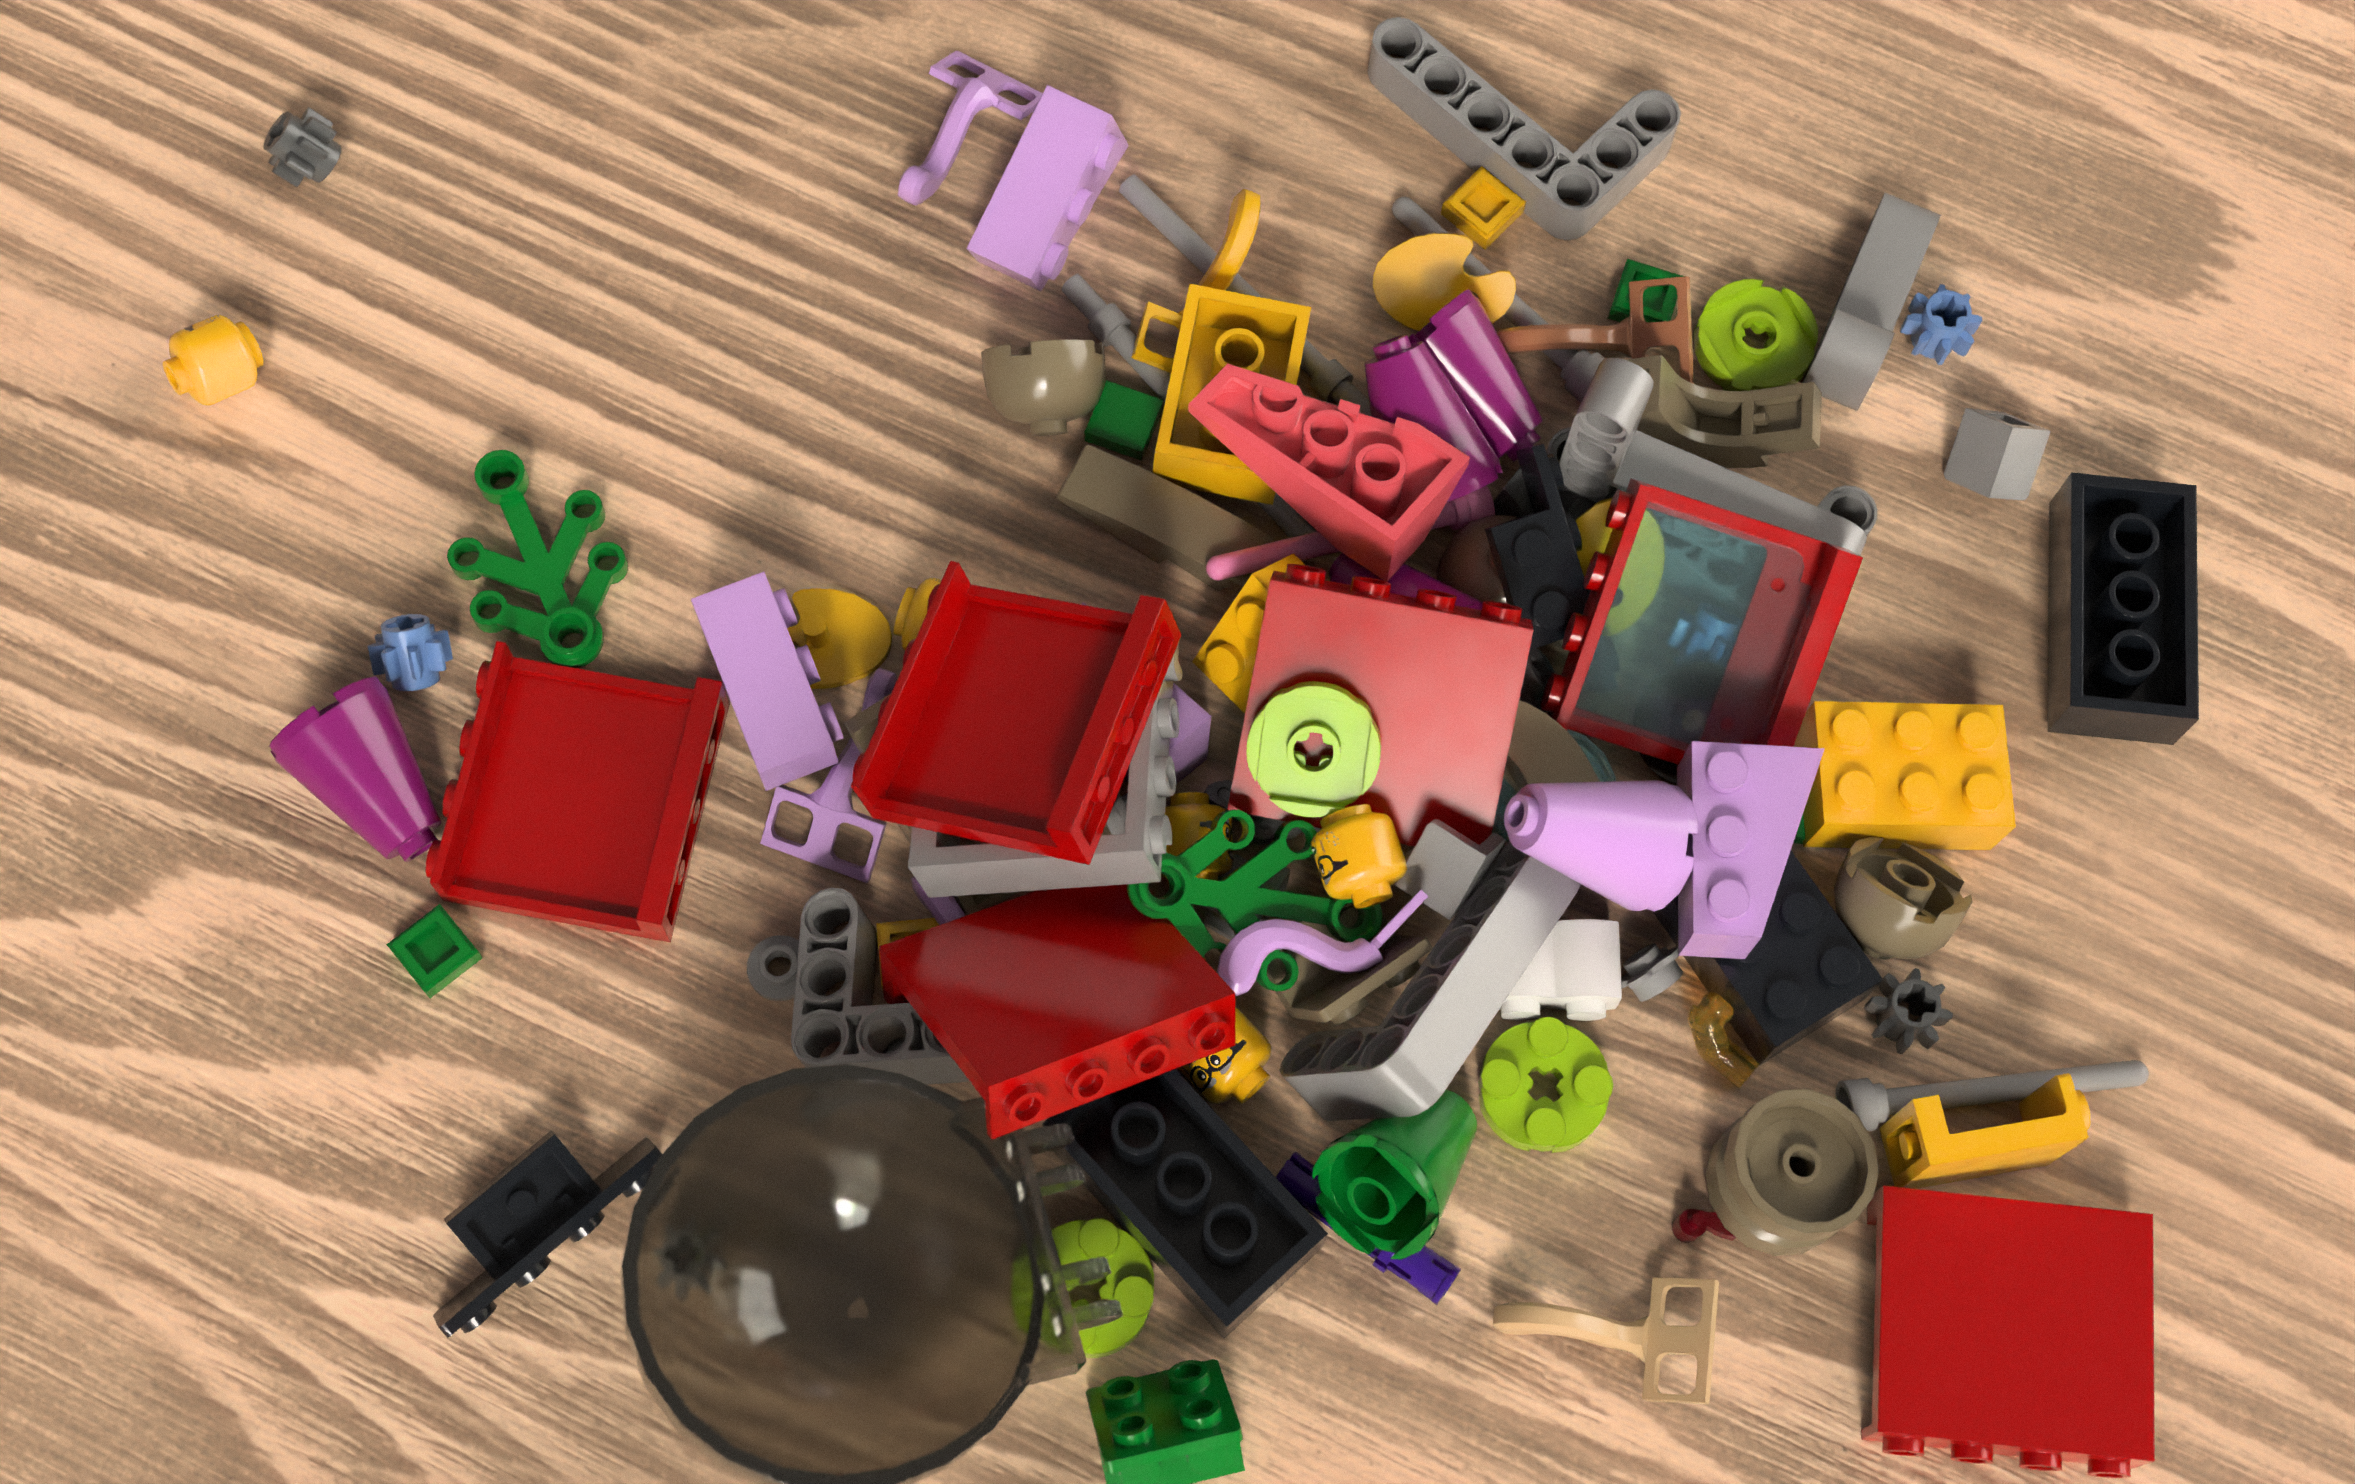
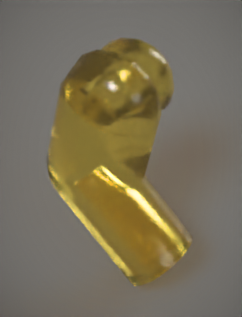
M1709 992L1702 997L1698 1006L1692 1004L1687 1015L1698 1054L1740 1089L1760 1064L1728 1038L1723 1029L1725 1024L1733 1017L1734 1008L1719 994Z

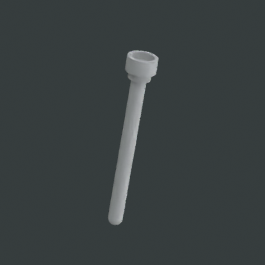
M1400 197L1393 203L1392 212L1394 216L1414 235L1448 233L1412 199ZM1471 253L1463 264L1464 271L1469 275L1480 276L1492 273ZM1516 294L1513 303L1503 315L1515 327L1548 324ZM1584 349L1580 351H1542L1562 369L1560 376L1566 381L1565 389L1581 403L1600 362L1605 358L1598 352L1590 354Z
M2130 1060L1885 1089L1882 1083L1873 1084L1870 1079L1861 1078L1839 1081L1836 1087V1099L1860 1118L1867 1131H1874L1879 1123L1888 1121L1889 1115H1895L1912 1099L1939 1095L1943 1109L2024 1100L2052 1077L2060 1074L2070 1073L2075 1090H2080L2084 1093L2140 1086L2147 1081L2149 1071L2143 1062Z

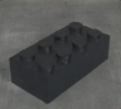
M2071 472L2049 503L2048 732L2174 745L2199 720L2197 485Z
M1790 851L1762 937L1745 959L1684 956L1759 1066L1865 1000L1883 981V978L1792 851ZM1677 895L1665 908L1652 911L1676 946H1678Z
M1175 1069L1049 1117L1042 1123L1044 1142L1122 1228L1136 1239L1151 1260L1223 1339L1323 1248L1328 1233Z

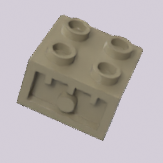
M1352 903L1345 904L1340 911L1341 923L1349 928L1358 919L1357 908ZM1383 913L1382 923L1378 932L1371 939L1367 940L1368 942H1370L1388 923ZM1296 921L1310 926L1336 941L1348 943L1334 937L1326 925ZM1394 932L1379 948L1383 957L1382 962L1366 971L1351 974L1329 970L1296 952L1280 949L1281 952L1290 954L1296 960L1299 974L1297 981L1291 988L1275 992L1292 1018L1316 1021L1317 1023H1326L1332 1020L1334 1025H1340L1362 1012L1368 1006L1365 996L1382 984L1386 983L1388 988H1393L1413 977L1421 966L1418 959L1429 953L1433 947L1426 937L1396 935ZM1277 958L1269 963L1267 976L1272 983H1279L1285 977L1286 967L1283 961Z

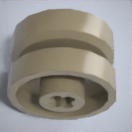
M1811 1089L1780 1090L1756 1102L1742 1117L1738 1118L1725 1130L1711 1148L1705 1176L1710 1204L1724 1228L1747 1247L1773 1256L1803 1254L1824 1243L1837 1234L1838 1231L1857 1220L1874 1197L1879 1167L1874 1142L1855 1113L1834 1097Z

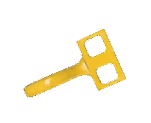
M1242 189L1234 197L1230 207L1228 227L1223 243L1198 285L1227 290L1238 273L1253 242L1261 210L1259 194ZM1148 301L1144 307L1131 358L1171 373L1174 358H1167L1148 350L1145 347L1144 339L1150 319H1158L1173 325L1180 332L1184 308L1177 313Z

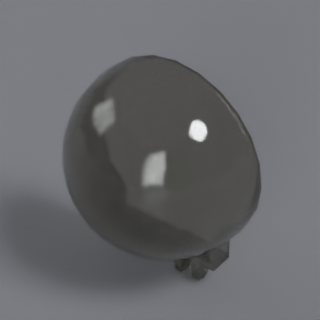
M848 1064L791 1069L741 1086L696 1116L659 1157L630 1217L620 1278L625 1334L644 1387L678 1434L721 1469L755 1484H914L942 1472L991 1435L1028 1385L1076 1374L1084 1366L1087 1360L1079 1334L1080 1330L1107 1324L1123 1317L1120 1302L1117 1299H1102L1088 1305L1072 1308L1067 1288L1094 1284L1111 1274L1108 1259H1105V1256L1064 1265L1060 1264L1042 1196L1071 1190L1086 1182L1082 1167L1079 1164H1068L1054 1169L1035 1172L1031 1155L1044 1153L1045 1151L1060 1150L1072 1141H1075L1071 1126H1068V1123H1061L1027 1131L1021 1128L991 1140L987 1134L985 1100L982 1097L960 1101L949 1094L900 1073Z

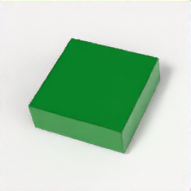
M1627 259L1607 319L1621 322L1630 316L1629 282L1683 276ZM1674 285L1654 286L1645 289L1643 292V316L1646 322L1671 320L1677 301V289Z
M1106 380L1102 395L1086 427L1085 441L1142 461L1163 411L1164 400Z
M440 904L386 944L429 998H432L483 958Z

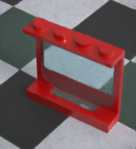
M1630 478L1627 490L1618 489L1610 503L1605 526L1612 528V532L1605 552L1596 551L1588 565L1584 579V588L1591 591L1583 614L1574 612L1568 622L1563 637L1562 649L1569 651L1561 675L1552 673L1546 684L1541 701V710L1547 711V715L1557 721L1566 731L1567 729L1678 765L1692 741L1793 747L1863 557L1848 549Z

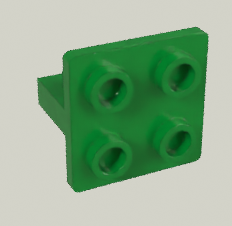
M1187 1360L1175 1364L1169 1370L1136 1378L1131 1376L1116 1377L1107 1381L1102 1386L1090 1388L1086 1391L1106 1484H1192L1245 1471L1240 1442L1243 1440L1241 1425L1218 1360Z

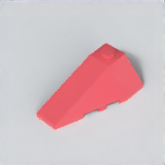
M1227 364L1189 403L1188 412L1336 549L1382 580L1388 582L1427 537L1469 465L1470 457L1418 423L1397 417L1395 424L1360 413L1361 405L1340 399L1338 406L1303 395L1300 387Z

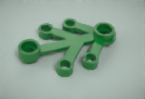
M507 450L489 452L478 461L474 473L475 480L483 497L489 502L501 506L524 562L484 549L478 540L468 537L458 539L450 546L447 553L448 562L455 575L463 580H475L484 576L540 596L547 615L508 604L506 598L494 590L478 593L470 603V614L477 627L484 632L497 633L507 629L540 641L545 657L552 664L573 668L584 667L595 660L602 650L604 634L596 616L610 586L623 580L628 572V561L625 553L619 545L613 542H602L594 546L588 555L590 571L571 606L563 585L587 533L597 530L604 523L605 509L600 497L589 490H579L568 497L565 503L566 517L548 553L523 496L529 486V477L522 460L515 453ZM512 477L515 479L514 483L505 489L497 490L494 488L495 483L500 478ZM589 504L596 507L594 513L587 518L575 516L576 510L582 505ZM467 552L479 554L477 561L472 565L461 566L458 564L459 558ZM614 556L619 559L618 564L611 570L604 571L597 568L598 563L604 557ZM491 604L501 606V611L496 617L491 619L480 617L481 611L486 606ZM580 633L583 635V640L579 645L572 648L562 646V641L568 634Z
M1225 810L1220 812L1212 821L1211 831L1179 855L1175 856L1167 852L1162 854L1161 873L1169 881L1168 892L1163 897H1154L1149 891V883L1127 884L1129 899L1141 914L1154 919L1167 918L1203 958L1211 949H1217L1222 953L1227 945L1213 940L1191 904L1217 908L1235 935L1244 928L1259 922L1255 915L1259 914L1326 925L1329 932L1337 939L1353 942L1360 937L1365 940L1371 939L1378 932L1383 917L1380 903L1366 908H1357L1358 919L1352 927L1347 928L1340 921V911L1347 903L1354 905L1352 899L1342 900L1332 897L1329 899L1259 887L1292 861L1303 860L1313 854L1311 841L1317 832L1310 823L1303 820H1290L1282 823L1277 828L1272 843L1222 881L1195 877L1225 851L1242 849L1251 843L1255 834V825L1252 818L1241 810ZM1231 817L1237 818L1243 828L1241 837L1233 843L1228 841L1223 834L1224 823ZM1295 827L1302 830L1306 839L1303 849L1297 853L1291 851L1286 842L1288 833ZM1280 949L1274 950L1263 960L1256 980L1267 990L1278 992L1288 990L1297 981L1299 974L1298 964L1290 954L1281 952ZM1279 958L1285 964L1286 974L1282 981L1274 984L1267 976V967L1272 960Z

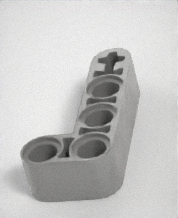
M1884 193L1802 383L1815 382L1822 392V397L1856 411L1859 409L1890 347L1895 334L1893 329L1937 227L1940 214Z

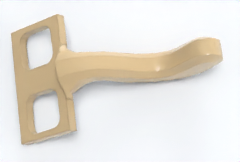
M1652 1278L1649 1315L1636 1321H1618L1593 1312L1560 1305L1535 1302H1509L1494 1306L1493 1327L1506 1334L1558 1335L1633 1353L1645 1363L1642 1400L1709 1405L1719 1281L1716 1279ZM1673 1287L1701 1288L1703 1292L1702 1313L1698 1324L1694 1326H1676L1665 1323V1301L1669 1289ZM1671 1354L1694 1355L1696 1357V1386L1692 1393L1687 1395L1662 1394L1659 1391L1660 1362L1664 1356Z

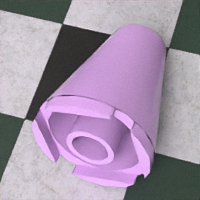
M1663 781L1531 783L1521 788L1510 799L1504 813V825L1508 838L1516 849L1631 911H1642L1645 909L1657 911L1665 908L1681 892L1693 868L1695 857L1685 855L1688 833L1698 835V819L1692 800L1680 787Z

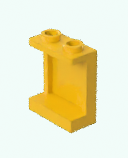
M2070 1073L2055 1075L2019 1103L2023 1122L1949 1134L1939 1095L1912 1099L1879 1128L1894 1186L1918 1189L2048 1166L2089 1138L2087 1130L2090 1127V1110L2087 1100L2080 1090H2075Z

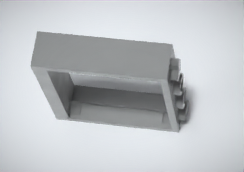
M1179 643L1129 765L1125 834L1101 835L1091 863L1086 865L990 843L959 846L960 837L912 827L908 868L929 898L1161 882L1162 854L1166 853L1167 845H1172V829L1169 818L1165 815L1166 797L1173 796L1176 789L1175 766L1172 757L1169 756L1170 738L1178 737L1180 727L1178 706L1176 700L1172 698L1173 681L1181 680L1183 670L1178 662Z

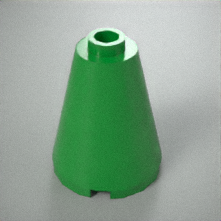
M1446 1089L1432 1106L1418 1115L1376 1118L1331 1142L1322 1151L1313 1166L1312 1180L1318 1175L1321 1193L1315 1199L1320 1213L1334 1232L1356 1250L1369 1255L1376 1248L1393 1252L1394 1254L1390 1259H1404L1421 1251L1435 1234L1476 1135L1477 1121L1472 1108L1458 1094Z

